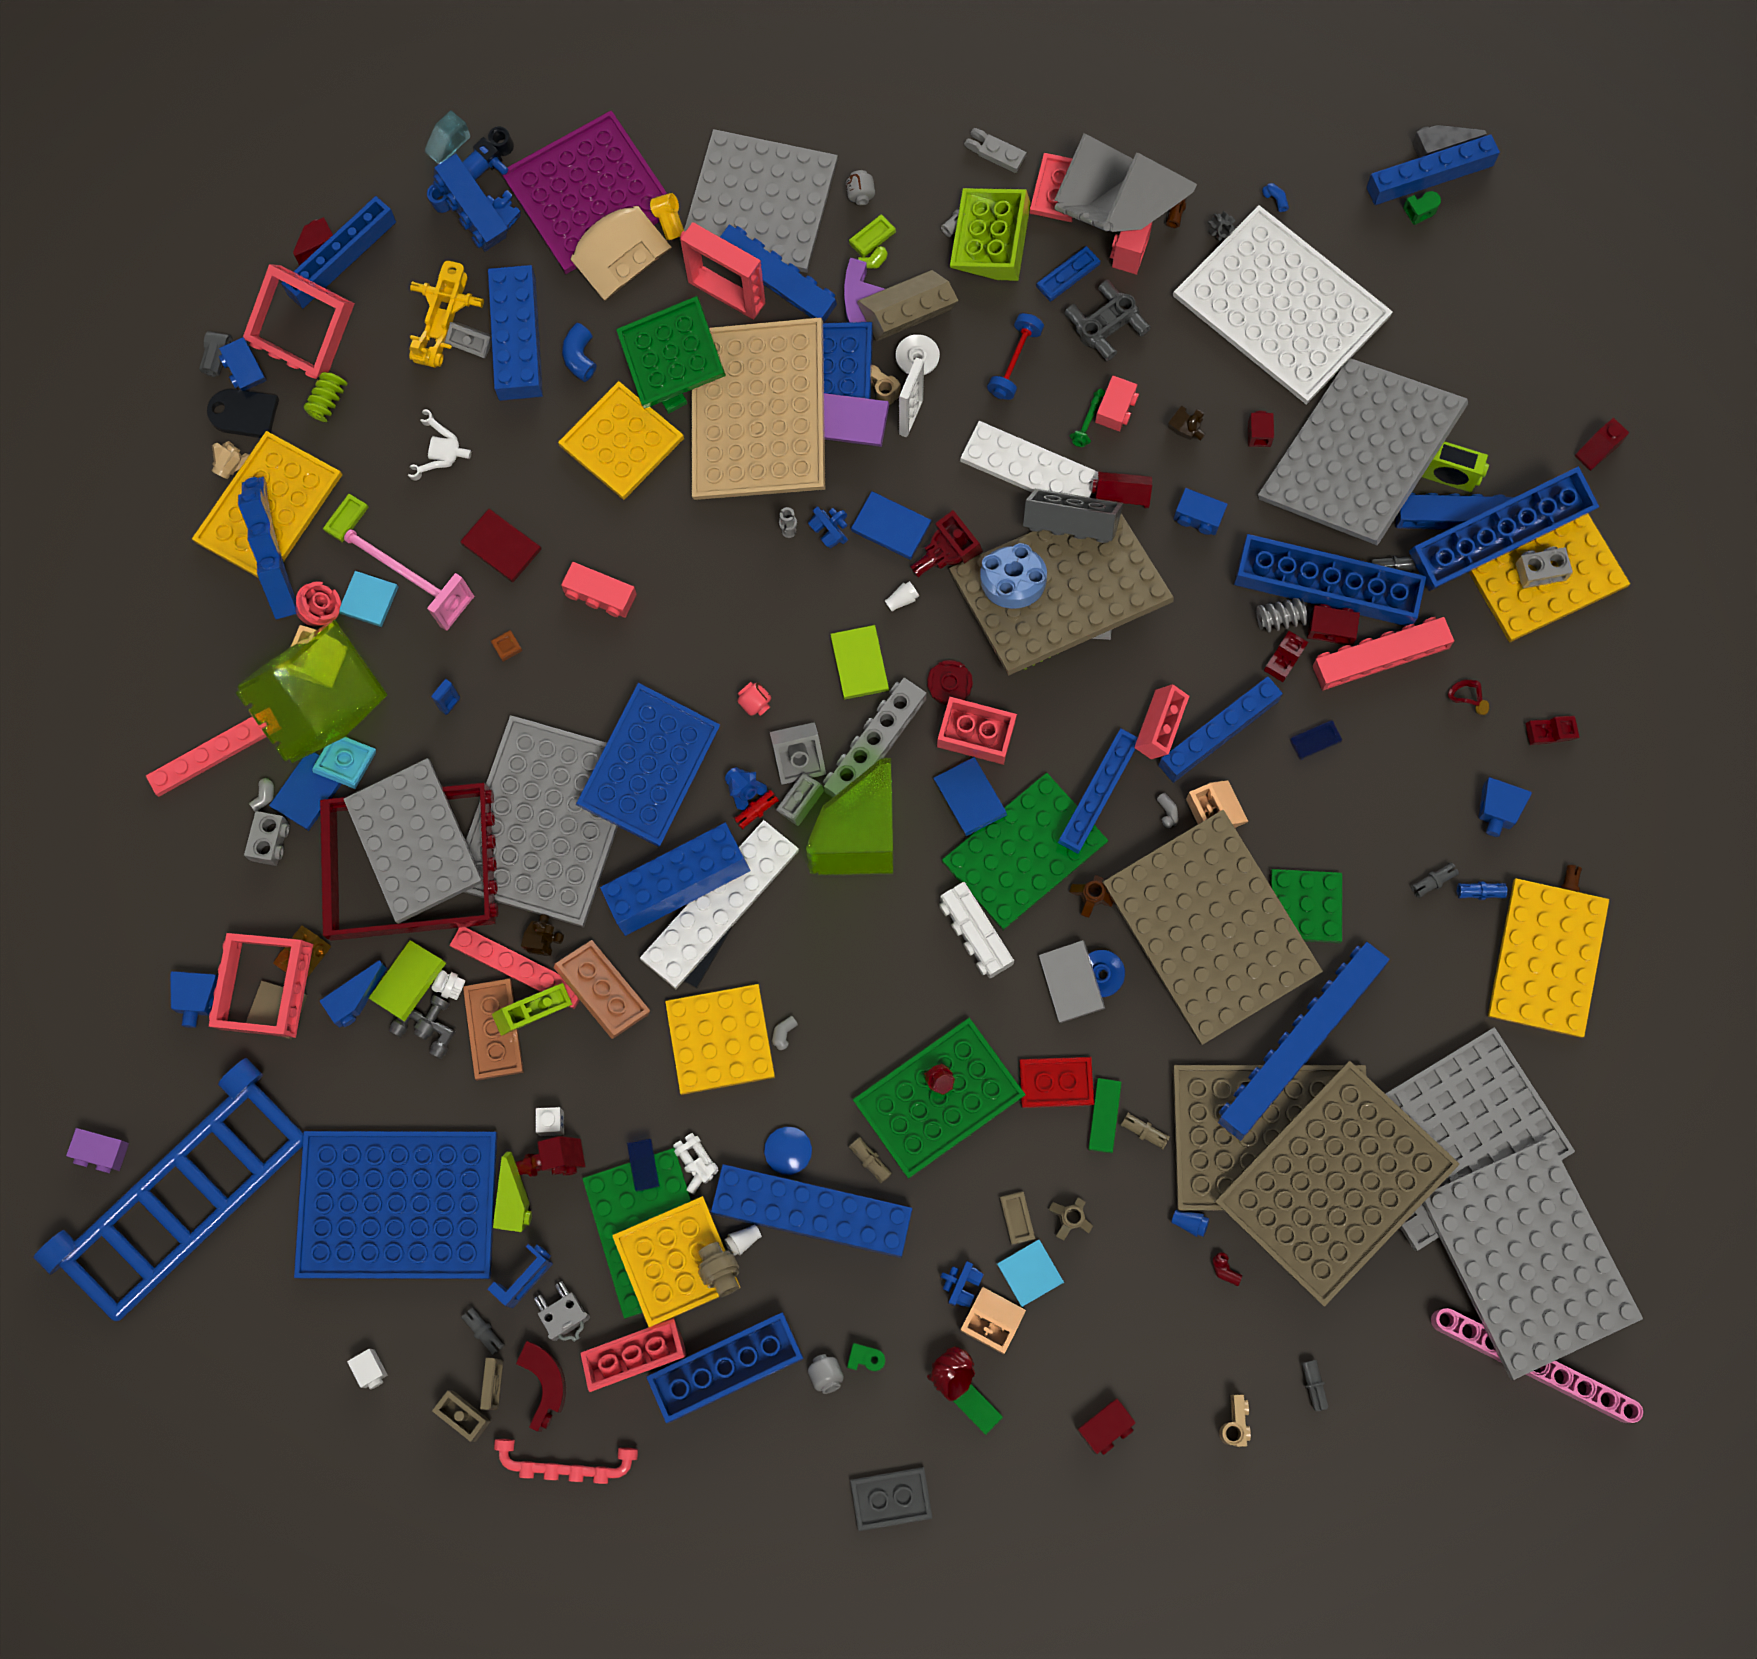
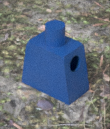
M1489 777L1483 784L1479 819L1489 822L1486 833L1490 836L1499 837L1502 828L1511 829L1519 819L1532 792Z
M171 971V1009L183 1014L181 1026L196 1028L198 1015L209 1016L214 1001V989L218 980L217 975Z

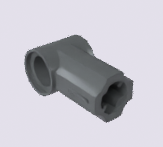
M212 331L206 332L204 337L205 351L199 368L201 373L211 377L220 375L223 364L219 358L222 355L219 348L232 343L231 335Z

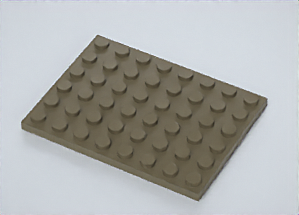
M1122 514L1115 537L1107 543L1097 542L1095 538L1089 537L1077 539L1073 535L1065 533L1064 535H1054L1048 530L1032 531L980 554L965 564L962 562L949 568L952 578L1008 676L1174 602L1173 595ZM1024 543L1029 545L1031 550L1036 552L1046 565L1047 582L1044 592L1037 601L1023 608L1011 609L998 606L987 598L982 589L980 580L982 560L999 548Z
M1221 810L1102 882L1200 1045L1205 1044L1323 972L1224 810Z
M1349 1061L1215 1202L1325 1307L1460 1163Z
M1174 1065L1177 1210L1224 1211L1215 1201L1345 1065H1303L1241 1141L1218 1123L1221 1117L1219 1111L1227 1102L1229 1104L1234 1102L1236 1097L1233 1095L1242 1084L1246 1087L1251 1081L1248 1077L1256 1067L1261 1069L1264 1065ZM1355 1065L1366 1076V1065Z

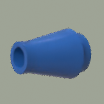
M1175 1210L1172 1218V1224L1179 1226L1195 1237H1198V1235L1204 1237L1209 1223V1218L1204 1217V1214Z

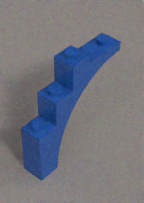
M251 477L242 482V494L238 495V506L248 528V542L257 562V575L275 619H280L296 614V597L291 587L275 535L266 481L264 477Z

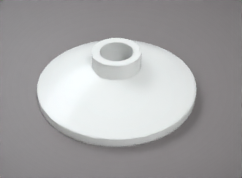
M911 335L899 343L896 349V362L902 371L909 374L915 361L914 358L920 357L924 361V375L933 371L939 362V348L927 336Z

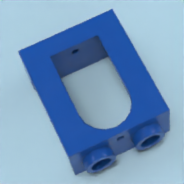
M528 1244L526 1246L537 1258L508 1290L502 1284L493 1282L488 1288L505 1306L514 1308L553 1265L548 1260L551 1255L539 1245L533 1247Z

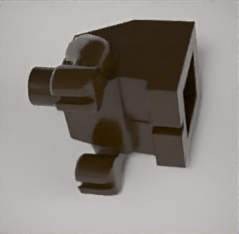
M1181 405L1169 421L1168 428L1181 437L1190 440L1196 437L1201 441L1206 433L1200 430V423L1203 421L1204 413L1196 409L1193 415H1189L1186 412L1187 409Z
M541 914L539 922L531 921L524 932L521 947L529 954L551 956V943L562 944L564 935L562 933H555V936L553 935L554 926L548 924L549 916Z

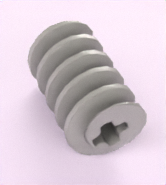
M1293 598L1292 602L1284 600L1283 605L1280 601L1275 602L1274 606L1268 603L1265 608L1262 605H1258L1256 609L1259 628L1262 630L1265 627L1268 633L1271 632L1272 625L1279 631L1281 623H1283L1285 629H1289V622H1292L1294 627L1298 626V620H1301L1303 625L1307 623V610L1302 598L1300 600Z

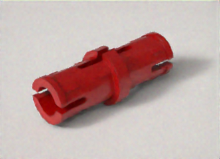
M768 790L756 802L752 801L749 803L747 809L734 817L736 823L745 818L738 825L742 830L757 817L761 818L764 815L763 812L776 802H779L776 796L767 801V799L774 795L771 790Z

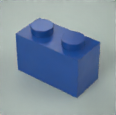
M244 337L219 348L222 353L219 358L224 368H230L233 375H230L229 378L235 388L239 387L241 390L246 391L267 381Z
M1185 488L1173 520L1182 526L1194 527L1203 534L1216 535L1228 504Z

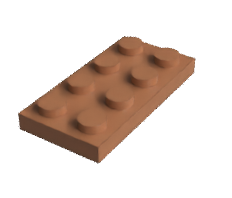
M593 940L555 963L553 968L611 1039H614L649 1015V1008Z
M511 979L463 986L475 1080L524 1073L518 1029L501 1036L492 1016L499 1009L514 1003Z

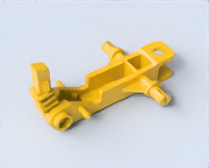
M445 261L442 265L436 287L430 286L429 283L411 282L410 290L420 292L423 296H426L430 306L425 318L426 327L421 337L410 336L412 342L409 347V358L414 363L433 368L441 367L443 363V349L452 348L450 344L445 343V339L455 313L465 306L469 307L472 305L482 308L484 305L483 298L473 297L470 293H467V295L462 294L468 276L464 272V266L460 263ZM441 302L449 303L447 310L440 308ZM430 338L436 339L434 347L426 348Z

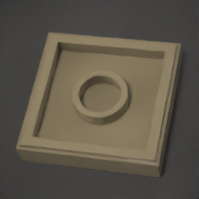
M261 981L246 1023L276 1026L284 987ZM306 994L303 997L301 1012L308 996ZM283 1037V1038L292 1040L291 1037Z
M486 1358L480 1409L497 1410L499 1408L504 1363L501 1359Z

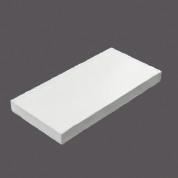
M917 357L899 396V435L904 437L909 435L923 402L924 361Z

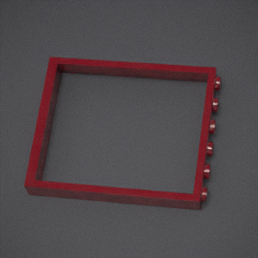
M485 783L442 787L447 800L480 797L485 915L339 930L337 811L348 810L344 802L346 797L320 800L323 936L333 941L496 924L495 917H498L499 911L494 894L498 892L496 880H494V871L497 870V863L495 857H493V848L496 847L495 836L492 834V826L495 825V816L491 812V803H494L493 790H490Z

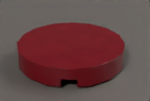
M946 660L938 663V665L930 670L927 685L932 698L938 703L947 705L949 697L965 700L971 693L973 681L972 675L965 665L958 661Z

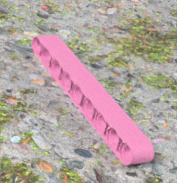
M1448 1308L1437 1310L1432 1314L1431 1324L1437 1331L1501 1362L1495 1348L1492 1350L1487 1348L1485 1340L1488 1334L1482 1324ZM1442 1313L1449 1317L1450 1322L1447 1327L1440 1323L1439 1319ZM1464 1325H1468L1472 1329V1336L1470 1338H1466L1463 1335L1462 1329ZM1557 1361L1540 1367L1539 1372L1532 1371L1526 1374L1620 1422L1635 1423L1643 1416V1408L1637 1401ZM1557 1370L1561 1371L1564 1377L1560 1384L1554 1378ZM1579 1382H1583L1586 1385V1393L1584 1395L1578 1392L1577 1386ZM1603 1393L1607 1394L1610 1400L1606 1407L1602 1405L1600 1400ZM1627 1404L1633 1411L1630 1418H1627L1624 1414V1407Z

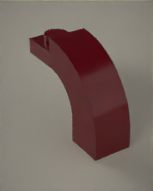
M526 1341L516 1364L533 1372L542 1385V1400L529 1428L537 1432H542L543 1428H548L553 1418V1415L550 1414L551 1411L561 1413L566 1399V1381L557 1360L544 1348Z

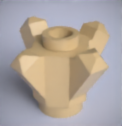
M229 441L223 445L215 443L212 445L214 459L212 471L223 478L229 479L230 475H233L234 472L242 467L250 454L245 453L241 455L239 453L240 449Z

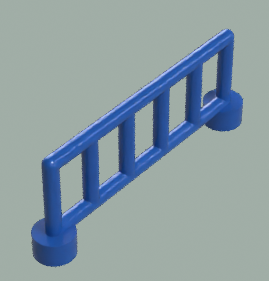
M245 1058L230 1069L218 1083L228 1097L76 1241L65 1230H62L46 1242L33 1258L49 1275L62 1268L111 1320L120 1321L303 1147L304 1133L256 1085L263 1074L248 1058ZM247 1098L289 1139L265 1163L223 1122ZM211 1132L252 1173L228 1198L187 1157ZM175 1166L216 1208L192 1233L150 1191ZM138 1201L180 1243L155 1268L113 1226ZM101 1236L143 1278L118 1303L76 1261Z

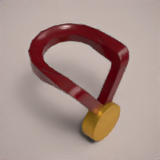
M1462 680L1450 688L1448 697L1452 702L1475 705L1476 712L1479 715H1486L1488 713L1489 703L1486 700H1482V689L1479 681ZM1461 687L1476 688L1477 701L1456 698L1454 694Z

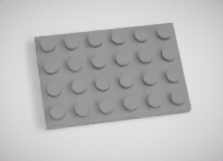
M428 758L344 798V802L396 923L399 924L483 883L437 774Z

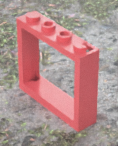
M692 222L689 228L683 231L680 236L688 283L754 320L765 305L761 260ZM702 255L741 276L743 288L704 267Z
M269 264L243 337L250 342L249 345L258 350L264 349L268 351L270 357L278 360L283 359L287 361L286 365L294 369L300 368L305 371V375L317 379L321 373H329L355 303L281 265ZM279 279L336 308L315 365L259 337Z
M226 933L221 964L218 968L217 985L214 989L213 1006L209 1014V1027L226 1031L296 1038L313 944L297 939ZM242 943L291 948L276 1026L228 1021Z

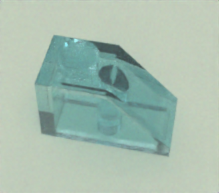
M450 110L435 124L425 152L439 164L448 159L470 138L466 122Z

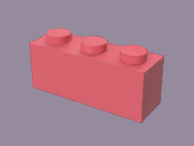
M572 562L561 584L566 597L575 601L578 599L585 601L586 605L594 609L602 608L613 617L622 616L626 618L637 595L634 586L575 562Z
M1173 684L1156 689L1134 748L1150 759L1168 755L1189 695Z

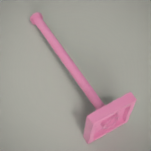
M348 530L344 536L346 542L355 544L436 597L427 609L439 626L448 631L475 597L464 579L456 573L444 588L440 590L357 536L354 530Z

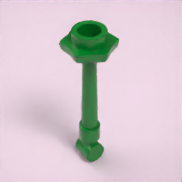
M1102 388L1094 392L1090 409L1081 430L1070 434L1072 443L1077 447H1084L1091 443L1086 431L1096 409L1101 403V398L1105 395V390Z

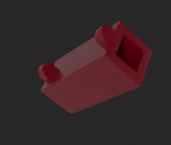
M1098 472V478L1093 479L1092 493H1096V499L1123 504L1144 505V508H1149L1152 492V477Z

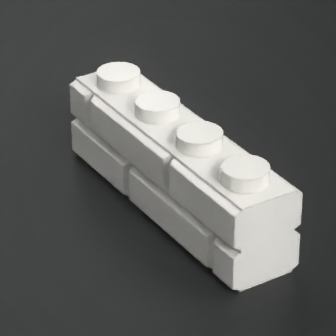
M965 882L940 896L941 903L939 907L945 916L950 915L953 923L951 926L957 936L962 934L966 941L963 945L970 956L974 954L979 961L976 963V966L982 975L987 974L990 979L1014 964V959Z

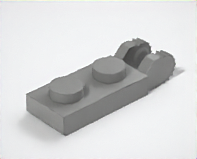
M973 128L971 131L972 137L983 144L981 146L979 142L968 138L964 143L967 149L972 150L984 159L1017 173L1027 152L994 136L987 135L983 130Z

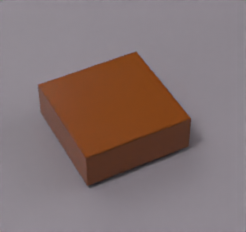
M511 630L491 641L503 662L522 652V648Z

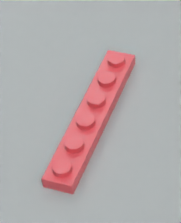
M268 707L146 775V778L155 794L160 797L275 733L281 727Z
M466 927L459 928L450 943V947L539 992L563 983L572 1002V1005L568 1007L572 1009L576 1008L580 1000L558 973Z

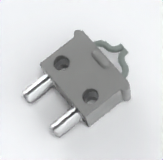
M561 1281L555 1287L562 1299L549 1307L542 1295H538V1298L535 1297L534 1300L541 1311L538 1315L549 1333L548 1338L552 1341L572 1339L575 1342L580 1338L579 1333L584 1328L583 1323L590 1319V1315L584 1312L576 1296L572 1292L569 1293ZM574 1302L573 1307L569 1308V1304ZM553 1316V1319L548 1322V1318ZM580 1326V1328L575 1333V1337H563L564 1335L568 1334L569 1332Z

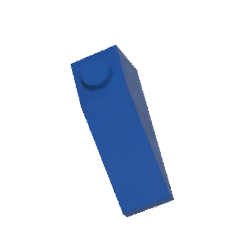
M380 960L320 1000V1003L338 1027L351 1025L355 1022V1017L362 1012L369 1000V996L387 970V967Z

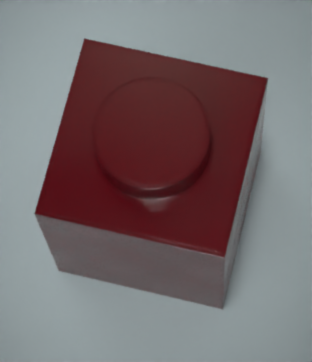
M1266 411L1251 413L1248 420V447H1271L1274 440V414L1267 413Z

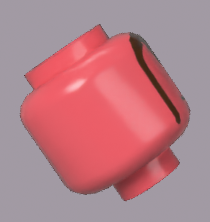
M750 682L737 693L739 695L738 704L750 716H754L757 713L761 716L770 708L768 703L771 701V696L760 683L752 684Z

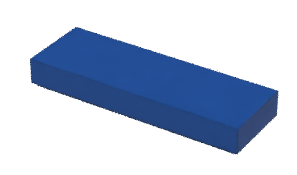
M1086 246L1040 280L1036 287L1051 302L1098 267L1101 261Z

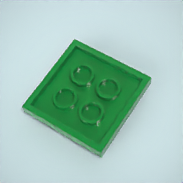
M1272 869L1270 886L1305 942L1341 943L1342 873Z

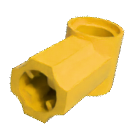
M673 193L652 198L650 208L653 215L659 218L666 240L680 237L684 229L678 215L679 203L677 197Z

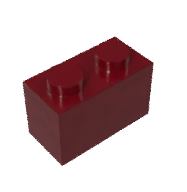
M1325 604L1315 605L1310 614L1307 639L1352 646L1357 639L1360 613L1354 612V610L1349 608L1334 609Z
M1114 1399L1080 1426L1077 1431L1094 1454L1101 1452L1104 1455L1114 1447L1112 1443L1119 1436L1123 1440L1134 1431L1132 1426L1136 1422L1120 1401Z

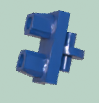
M817 506L813 510L815 515L808 522L810 527L816 533L824 527L829 530L821 540L830 549L839 542L845 544L848 538L837 525H840L842 529L847 527V523L844 521L847 513L844 510L837 512L832 508L829 511L832 516L830 518L825 510H821Z
M966 1262L959 1279L956 1278L959 1269L953 1266L949 1275L946 1273L941 1274L940 1277L946 1280L943 1290L949 1292L952 1284L956 1285L948 1304L970 1307L975 1295L962 1290L965 1282L967 1281L979 1286L984 1275L976 1268H973L972 1263Z

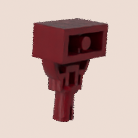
M954 510L935 523L938 530L934 533L931 543L925 547L926 555L910 566L918 578L933 566H938L939 569H942L946 565L958 564L961 561L965 564L983 552L980 543Z
M562 1136L537 1142L539 1154H526L523 1160L515 1162L519 1175L527 1174L530 1177L537 1176L538 1171L541 1170L552 1171V1175L563 1173V1176L578 1173L577 1169L585 1167L581 1139Z

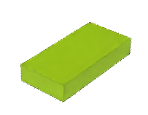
M881 214L849 239V244L862 257H865L896 233V228Z
M348 494L323 527V530L343 543L346 532L355 527L369 508L368 505Z

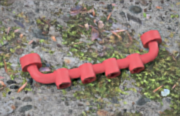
M495 1439L494 1450L499 1451V1459L502 1465L508 1470L519 1472L520 1478H534V1473H544L543 1479L559 1480V1475H569L568 1481L583 1482L585 1476L593 1477V1483L607 1484L608 1478H620L627 1474L631 1468L632 1460H637L638 1449L621 1447L618 1448V1459L622 1460V1464L618 1468L513 1461L509 1457V1451H514L515 1440Z

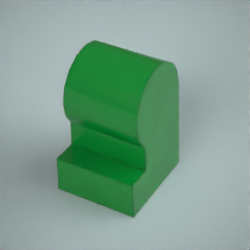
M1434 191L1426 192L1418 200L1413 195L1406 199L1403 209L1413 225H1416L1436 214L1441 198Z
M853 1343L847 1368L857 1370L858 1364L870 1371H878L885 1364V1356L880 1350Z

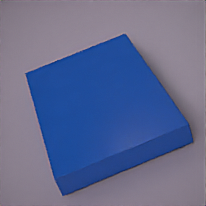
M872 491L851 527V531L911 560L926 534L931 520Z
M310 749L269 805L272 809L308 831L320 816V800L332 799L341 786V783L313 773L312 768L320 755Z
M975 757L934 777L937 787L965 836L1007 816L1006 810Z

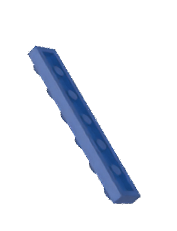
M1120 728L1058 841L1059 844L1077 854L1080 852L1134 753L1138 737Z

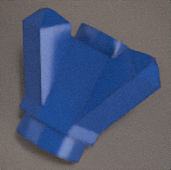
M735 767L729 770L725 776L730 796L734 797L737 809L745 810L749 805L748 800L752 799L756 793L761 796L767 793V785L756 780V772H747Z

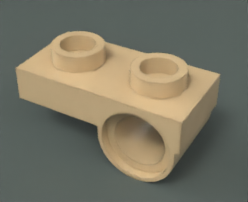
M872 365L871 385L875 387L876 400L888 401L890 405L900 396L901 384L895 377H888L877 366ZM883 390H889V391H890V392L887 393V394L881 393V391H883Z
M1230 1395L1232 1422L1221 1426L1219 1436L1222 1442L1227 1445H1234L1235 1447L1247 1446V1441L1251 1440L1250 1426H1246L1245 1415H1249L1248 1400H1244V1395ZM1230 1426L1235 1427L1238 1431V1437L1234 1441H1230L1226 1436V1430Z

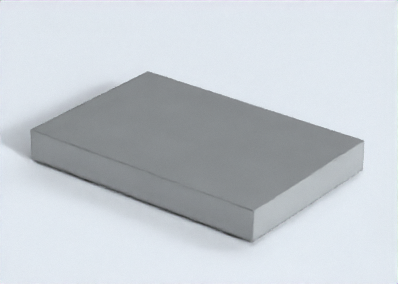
M1082 940L1039 955L1059 1023L1105 1009L1085 941Z

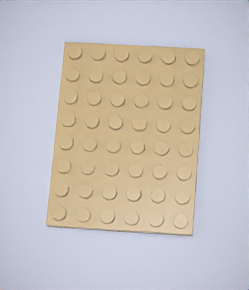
M822 318L710 328L726 376L692 390V498L700 500L825 490Z

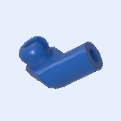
M1268 183L1267 186L1263 187L1262 192L1266 198L1273 196L1276 199L1279 212H1285L1289 209L1286 194L1274 183Z

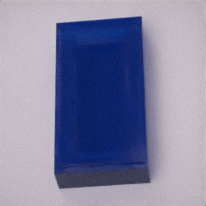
M1333 720L1292 737L1290 742L1299 759L1302 760L1342 742V738Z
M652 1139L627 1143L635 1191L659 1188L660 1183Z

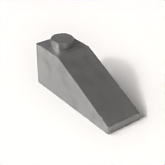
M1436 125L1433 127H1423L1418 130L1412 144L1420 158L1484 137L1487 133L1485 130Z

